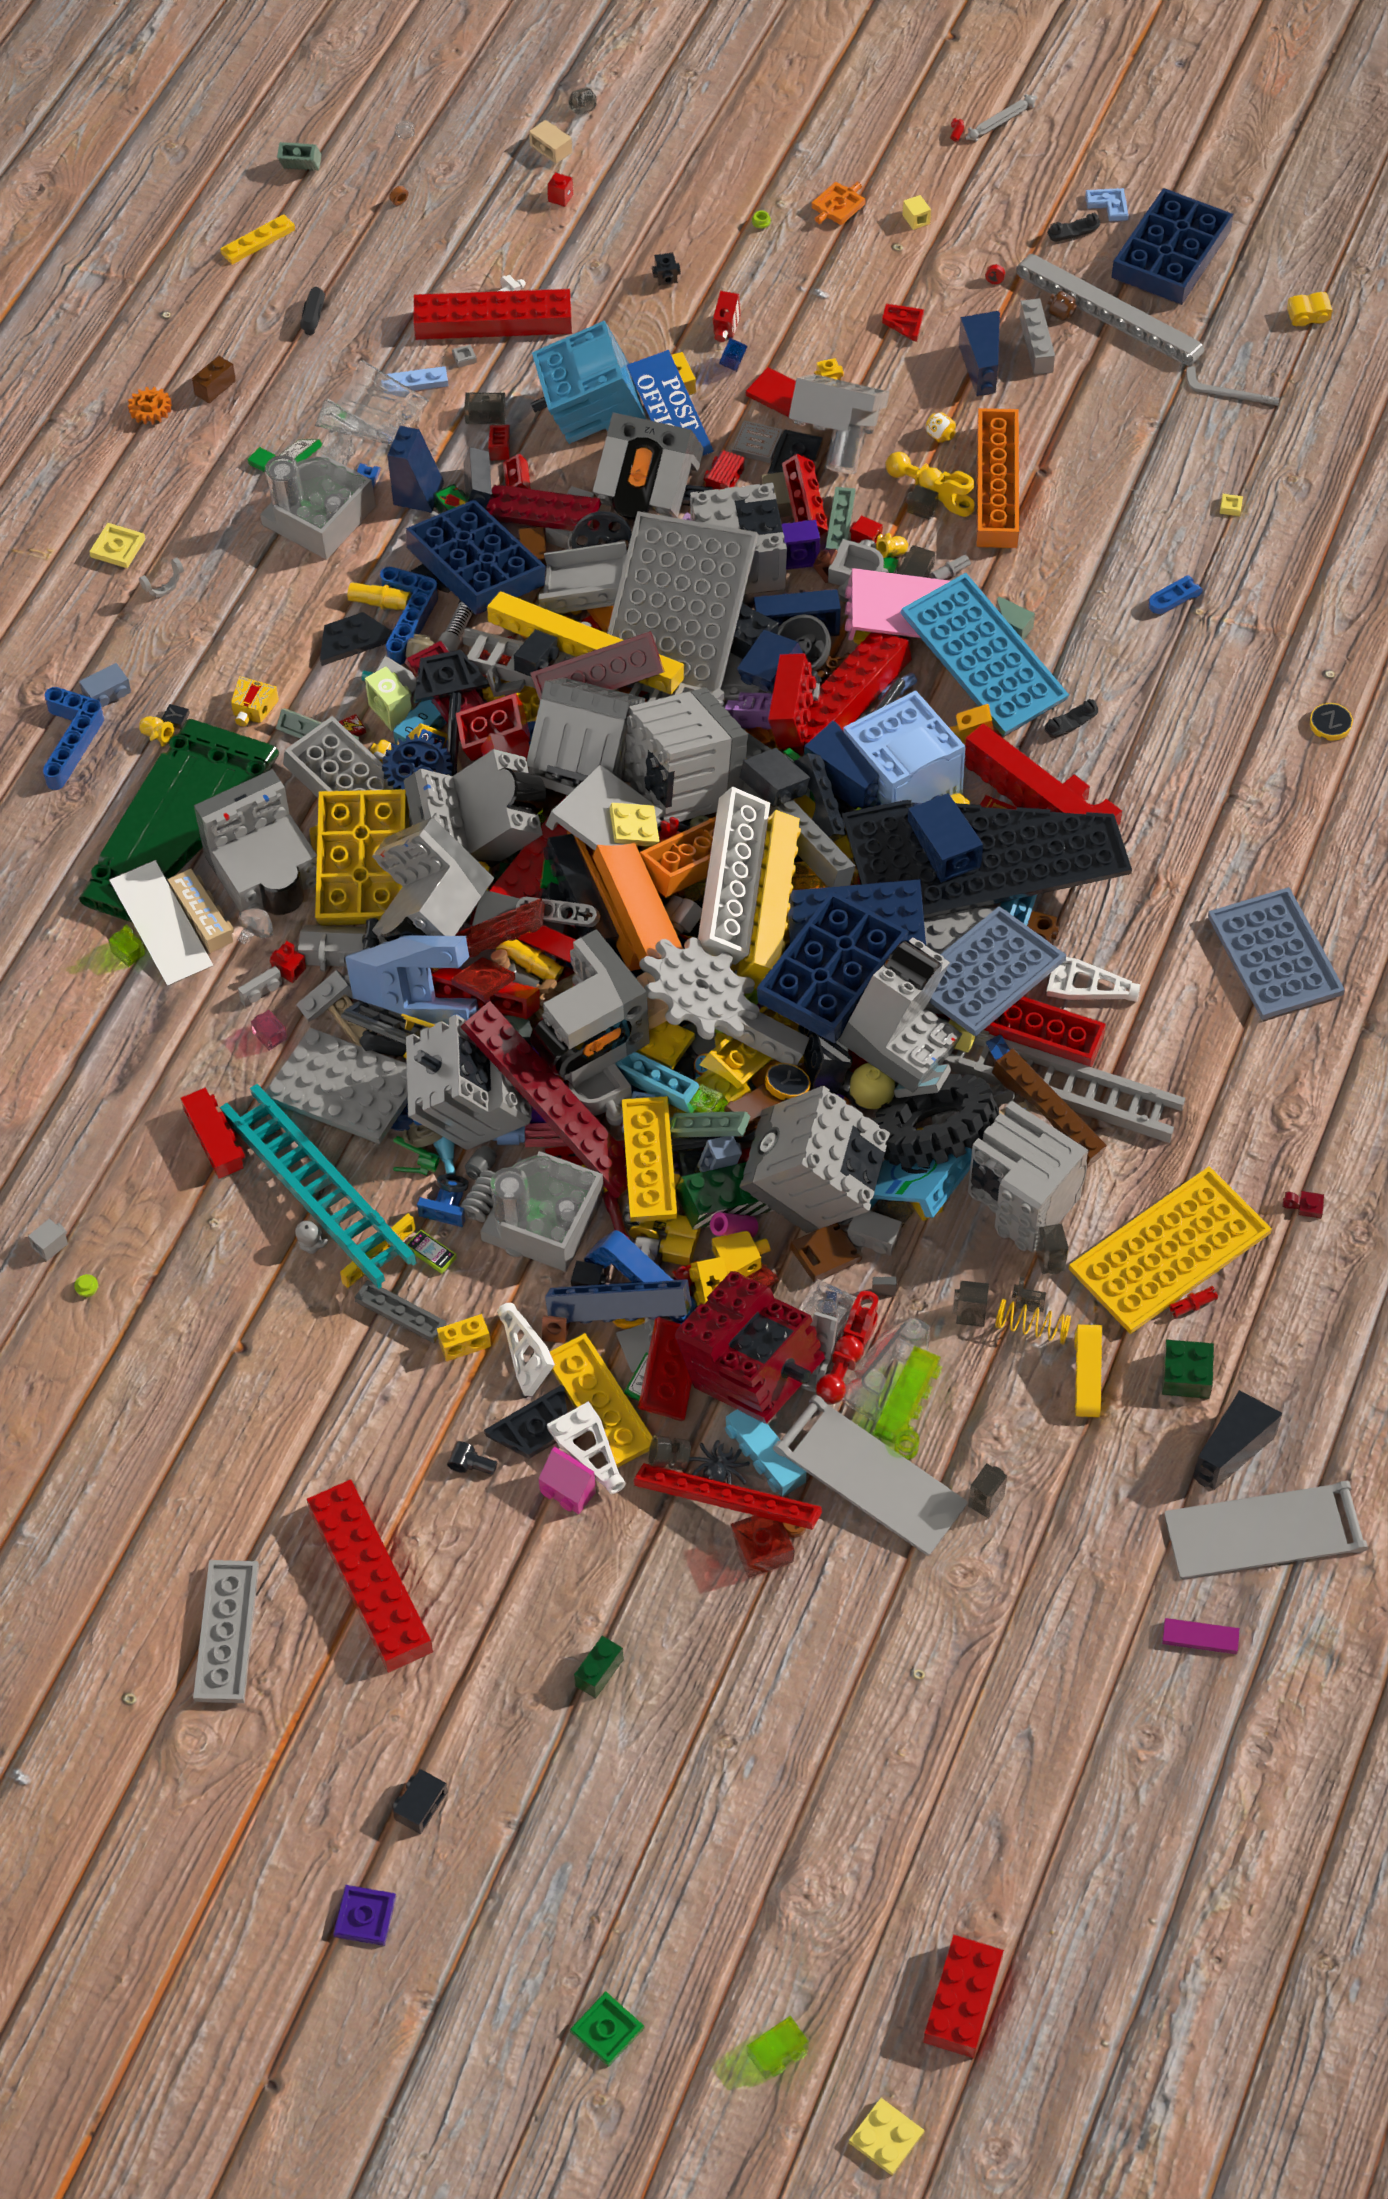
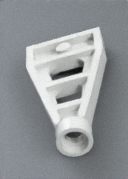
M1066 957V960L1051 972L1046 996L1066 1000L1126 999L1137 1002L1141 984L1132 983L1130 980L1079 959ZM1076 973H1083L1090 976L1093 980L1092 985L1089 988L1073 987L1074 975ZM1098 980L1110 981L1115 984V987L1112 991L1098 990Z
M505 1303L498 1308L497 1313L505 1326L516 1378L524 1396H533L555 1364L547 1346L522 1314L517 1311L513 1303ZM521 1329L525 1335L519 1342L517 1333ZM530 1345L534 1349V1354L525 1365L523 1353Z
M589 1401L547 1424V1429L559 1447L569 1456L593 1470L595 1479L607 1489L609 1494H615L624 1488L626 1482L618 1472L601 1419ZM591 1431L594 1434L596 1445L583 1451L574 1444L573 1439ZM602 1452L608 1464L600 1469H596L589 1461V1458Z

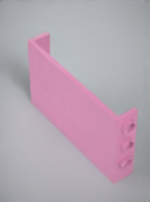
M852 568L848 586L845 590V598L848 599L845 607V615H848L845 624V631H848V640H853L856 630L921 638L900 614L901 609L950 581Z

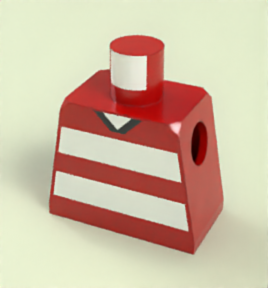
M720 290L713 316L714 339L718 342H725L726 338L734 337L741 317L739 294Z

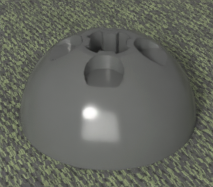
M798 615L786 620L779 626L778 635L799 643L802 652L806 655L807 661L811 663L812 670L817 671L822 667L831 649L830 635L822 621L811 615Z

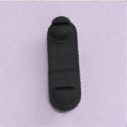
M1096 213L1087 214L1086 218L1078 219L1072 223H1052L1047 231L1048 236L1052 241L1058 242L1095 232L1100 226L1099 216Z
M319 287L311 289L304 303L300 327L306 335L314 334L319 323L321 309L325 300V293Z
M1088 699L1083 704L1071 709L1068 713L1053 717V719L1046 723L1045 731L1050 737L1056 738L1082 726L1098 714L1096 701Z
M365 1030L362 1033L363 1036L359 1039L360 1045L365 1051L403 1056L406 1053V1044L387 1036L377 1035L375 1031Z

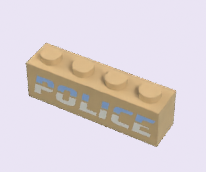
M189 869L167 879L186 917L209 953L233 943L232 933H234V929L229 921L225 922L220 906L214 905V898L209 890L205 891L203 888L204 883L200 875H195L192 869Z

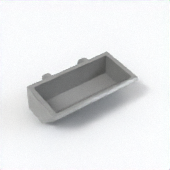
M305 925L300 931L298 953L304 955L306 965L320 966V971H326L327 966L346 967L345 957L363 950L362 936L365 935L366 927Z

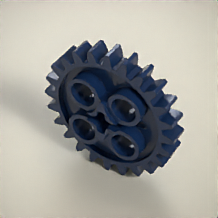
M415 734L414 739L411 740L406 735V741L403 742L399 738L398 746L391 743V750L386 749V756L383 757L382 765L383 778L388 779L387 786L393 785V790L405 789L403 780L419 769L452 776L451 755H447V748L441 749V742L435 745L434 738L426 741V735H423L422 739H418L417 734ZM410 754L413 757H406L405 755ZM426 759H433L434 761L429 762ZM401 773H407L409 775L403 776L401 775Z

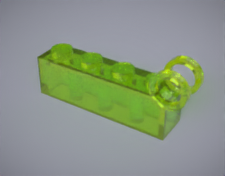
M914 1346L875 1427V1435L894 1443V1450L907 1460L916 1457L920 1443L919 1435L913 1430L914 1427L911 1424L914 1419L918 1420L923 1411L922 1401L923 1399H929L933 1389L930 1385L933 1379L937 1380L943 1368L940 1366V1356L917 1346ZM904 1441H909L914 1446L911 1448H905L900 1443ZM900 1451H902V1452H904V1453H912V1454H910V1455H904V1454H902Z

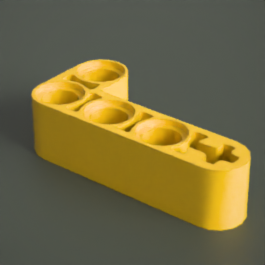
M1077 1324L1074 1338V1348L1076 1350L1075 1416L1100 1417L1102 1325Z

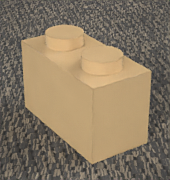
M544 120L529 131L530 146L555 164L572 153V138L547 120Z

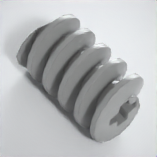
M489 1170L481 1172L480 1177L475 1181V1185L472 1186L471 1192L467 1194L466 1199L462 1202V1206H460L464 1208L466 1216L479 1222H485V1215H489L491 1212L490 1208L494 1206L493 1200L496 1194V1183L500 1178L498 1174Z

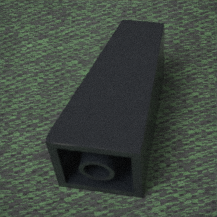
M1239 1390L1198 1456L1193 1479L1197 1480L1200 1485L1215 1490L1275 1438L1282 1412Z

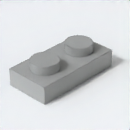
M272 967L238 988L240 1001L245 1007L257 1002L262 996L270 991H275L282 985L281 974L277 967Z

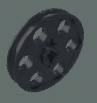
M597 511L584 516L576 524L572 532L571 546L572 549L602 545L601 543L598 544L600 538L606 541V544L617 543L623 539L630 544L632 531L627 522L617 514ZM591 520H597L600 525L596 529H591L588 523ZM611 522H618L620 528L617 531H612L609 529V524ZM583 535L587 537L588 541L580 545L576 542L578 536Z

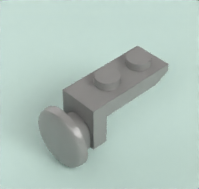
M336 970L296 1004L308 1021L319 1017L344 994L353 999L349 974L344 976Z
M818 1312L814 1313L811 1326L816 1329V1337L821 1344L818 1350L824 1353L825 1359L809 1376V1382H804L801 1385L802 1388L816 1392L815 1387L818 1380L822 1376L830 1374L828 1369L832 1363L838 1318Z

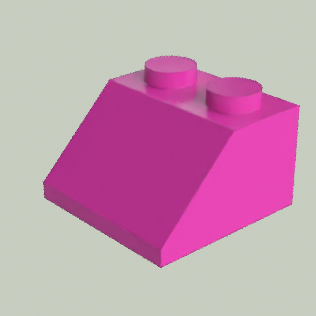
M554 1447L539 1477L540 1492L548 1499L553 1498L560 1502V1505L569 1512L574 1511L579 1515L596 1493L594 1471L557 1447Z

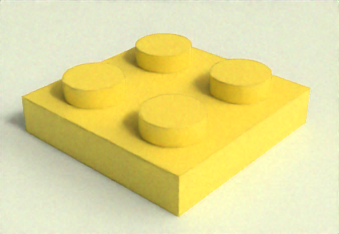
M107 523L91 548L90 556L128 568L144 543L145 534Z
M611 803L609 809L615 843H635L638 846H654L659 843L654 806Z
M880 2098L850 2138L849 2144L893 2176L922 2137L924 2130L884 2099Z

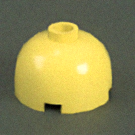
M870 1063L858 1067L851 1077L850 1095L851 1097L853 1096L859 1106L867 1109L881 1108V1105L887 1102L890 1103L895 1095V1080Z

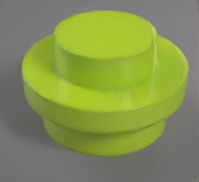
M757 211L752 217V224L756 228H766L771 224V217L766 211Z
M82 1275L75 1281V1291L80 1296L91 1297L98 1289V1281L92 1275Z

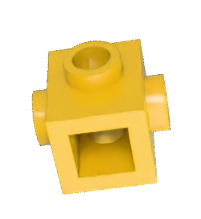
M836 358L816 362L815 375L841 380V377H844L843 368L841 365H838Z

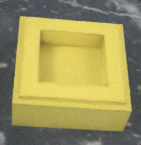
M1223 494L1220 514L1240 516L1243 496Z

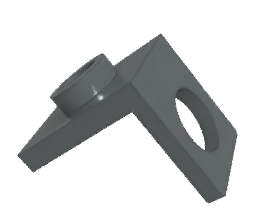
M492 665L486 673L494 697L519 693L526 684L525 679L501 683L495 665Z

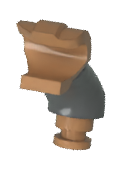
M496 950L491 954L493 961L492 970L512 979L511 982L540 988V1009L544 1010L543 1003L561 994L553 989L557 985L556 980L547 979L542 982V980L531 973H527L525 969L508 958L505 950Z

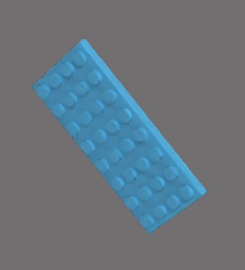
M967 573L960 575L901 609L900 614L977 706L989 704L993 725L1003 737L1068 699V692Z

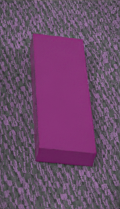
M1165 1618L1162 1644L1237 1655L1240 1628Z

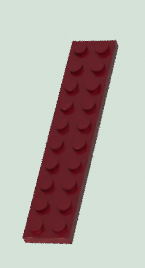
M489 1001L462 1024L460 1028L588 1169L603 1174V1186L615 1199L618 1198L627 1189L628 1184L625 1150Z

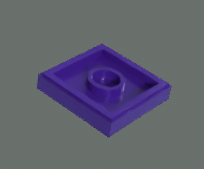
M345 1885L333 1933L334 1937L385 1946L397 1897L396 1893Z

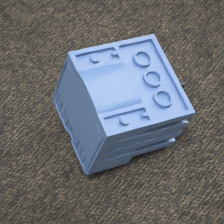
M916 690L872 713L870 711L866 712V716L844 727V733L879 775L877 806L902 800L924 803L937 795L963 793L965 745Z

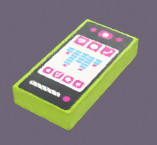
M422 1230L406 1244L415 1256L441 1274L457 1259L456 1253Z

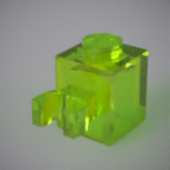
M127 924L119 932H115L108 940L111 952L128 967L145 955L143 942L133 934V930Z

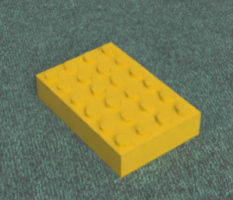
M405 789L319 791L315 918L320 925L366 924V920L369 918L380 920L403 887L388 872L382 869L372 856L386 837L409 827V805Z

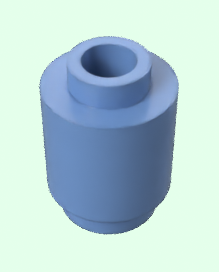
M525 1126L493 1139V1141H497V1145H519V1143H524Z

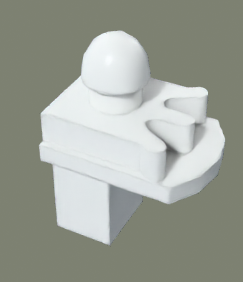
M510 275L502 276L500 278L502 289L499 291H520L525 287L526 283L522 279L515 281Z

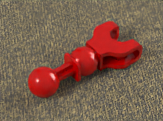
M862 1291L858 1294L843 1330V1336L835 1343L832 1354L833 1369L830 1374L822 1376L816 1384V1395L821 1397L828 1405L837 1404L844 1398L846 1394V1385L843 1381L848 1369L855 1370V1365L862 1358L864 1347L872 1337L877 1326L878 1296L871 1291ZM865 1299H870L872 1305L870 1308H862L861 1302Z

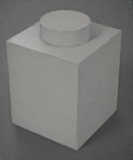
M50 1218L28 1235L32 1248L46 1261L68 1244L65 1228L60 1223L55 1224Z

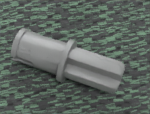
M963 555L952 562L947 561L945 566L931 572V578L945 580L950 576L955 577L957 572L970 566L971 563L968 556Z

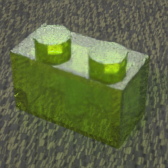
M789 2016L748 2044L747 2054L765 2079L771 2075L776 2077L786 2069L785 2065L792 2060L798 2062L807 2055L809 2040L793 2018Z

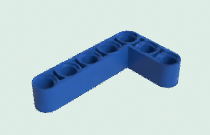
M385 567L380 572L381 586L389 585L390 588L412 593L386 643L387 657L402 665L406 660L408 639L413 637L414 634L421 633L438 601L437 583L433 578L395 567Z
M51 687L44 694L48 711L53 715L72 721L43 768L47 787L51 790H59L66 784L104 722V715L101 703L98 700L59 687Z
M617 1230L600 1239L584 1257V1262L602 1265L604 1269L612 1264L632 1283L673 1280L629 1238ZM691 1296L692 1306L687 1315L681 1318L669 1316L674 1322L682 1324L699 1306Z

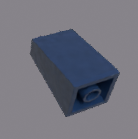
M999 311L960 317L958 346L976 396L996 393L999 359Z
M400 425L387 454L393 505L432 513L438 499L436 494L442 490L444 480L420 429Z
M832 720L805 745L804 755L808 753L821 756L825 763L824 768L831 782V789L834 795L854 809L858 807L861 809L874 807L878 800L879 775L840 726Z
M949 793L937 795L929 801L916 803L911 808H908V821L940 882L981 867L983 843Z

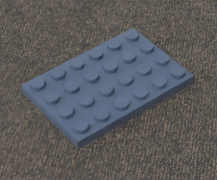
M1290 887L1208 912V918L1262 1020L1344 995L1345 989Z
M998 906L940 954L950 964L929 1003L973 1036H976L1066 960V954Z

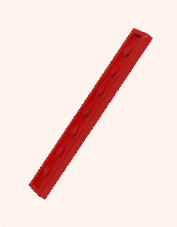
M645 1463L642 1464L633 1479L634 1486L813 1530L822 1513L821 1506Z

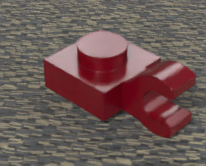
M1301 1191L1300 1196H1298L1294 1192H1285L1282 1207L1298 1209V1215L1321 1219L1323 1215L1324 1194Z

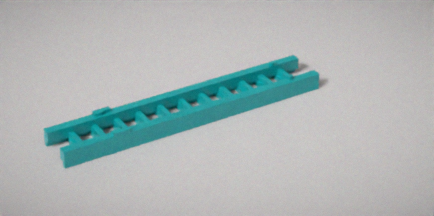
M258 1084L252 1086L250 1091L260 1105L240 1117L228 1103L220 1107L227 1123L378 1289L382 1287V1283L385 1281L384 1274L379 1270V1267H382L397 1255L408 1265L412 1264L413 1266L416 1264L415 1254ZM268 1114L272 1116L271 1120L254 1131L249 1127ZM283 1128L285 1133L265 1145L262 1141L263 1139ZM294 1141L298 1145V1147L279 1159L275 1156L277 1152ZM306 1156L312 1160L293 1173L287 1169ZM318 1169L324 1173V1175L306 1187L300 1183V1181ZM331 1183L337 1187L336 1190L318 1202L313 1197L314 1194ZM344 1197L351 1202L331 1216L326 1211V1209ZM358 1211L363 1215L362 1219L345 1230L338 1225ZM373 1226L377 1231L375 1234L358 1245L352 1240V1238ZM386 1240L390 1247L370 1260L365 1253Z

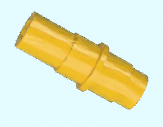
M353 582L350 583L347 592L349 601L377 606L382 610L387 608L404 610L412 596L411 592L390 588L389 585L377 586Z
M507 933L503 935L496 947V950H505L507 957L526 969L527 973H533L543 980L552 979L557 982L563 972L564 967L543 954L542 950H536Z

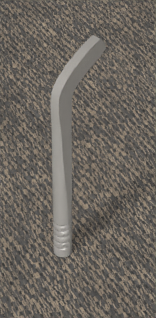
M1195 367L1187 368V382L1194 391L1268 403L1276 406L1279 404L1280 398L1199 383L1196 379Z

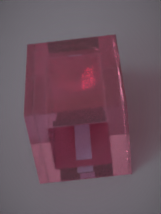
M270 1010L263 1014H258L251 1021L253 1034L268 1051L287 1039L285 1026Z

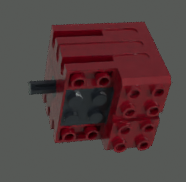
M730 1271L707 1296L708 1301L705 1304H700L676 1330L675 1338L695 1389L767 1424L804 1382H809V1376L822 1363L825 1356L822 1351L818 1350L821 1344L816 1337L815 1327L810 1325L813 1322L810 1314L774 1298L771 1288L758 1281L750 1279L739 1272Z

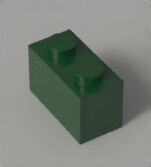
M602 1635L575 1672V1686L596 1699L623 1662V1648Z

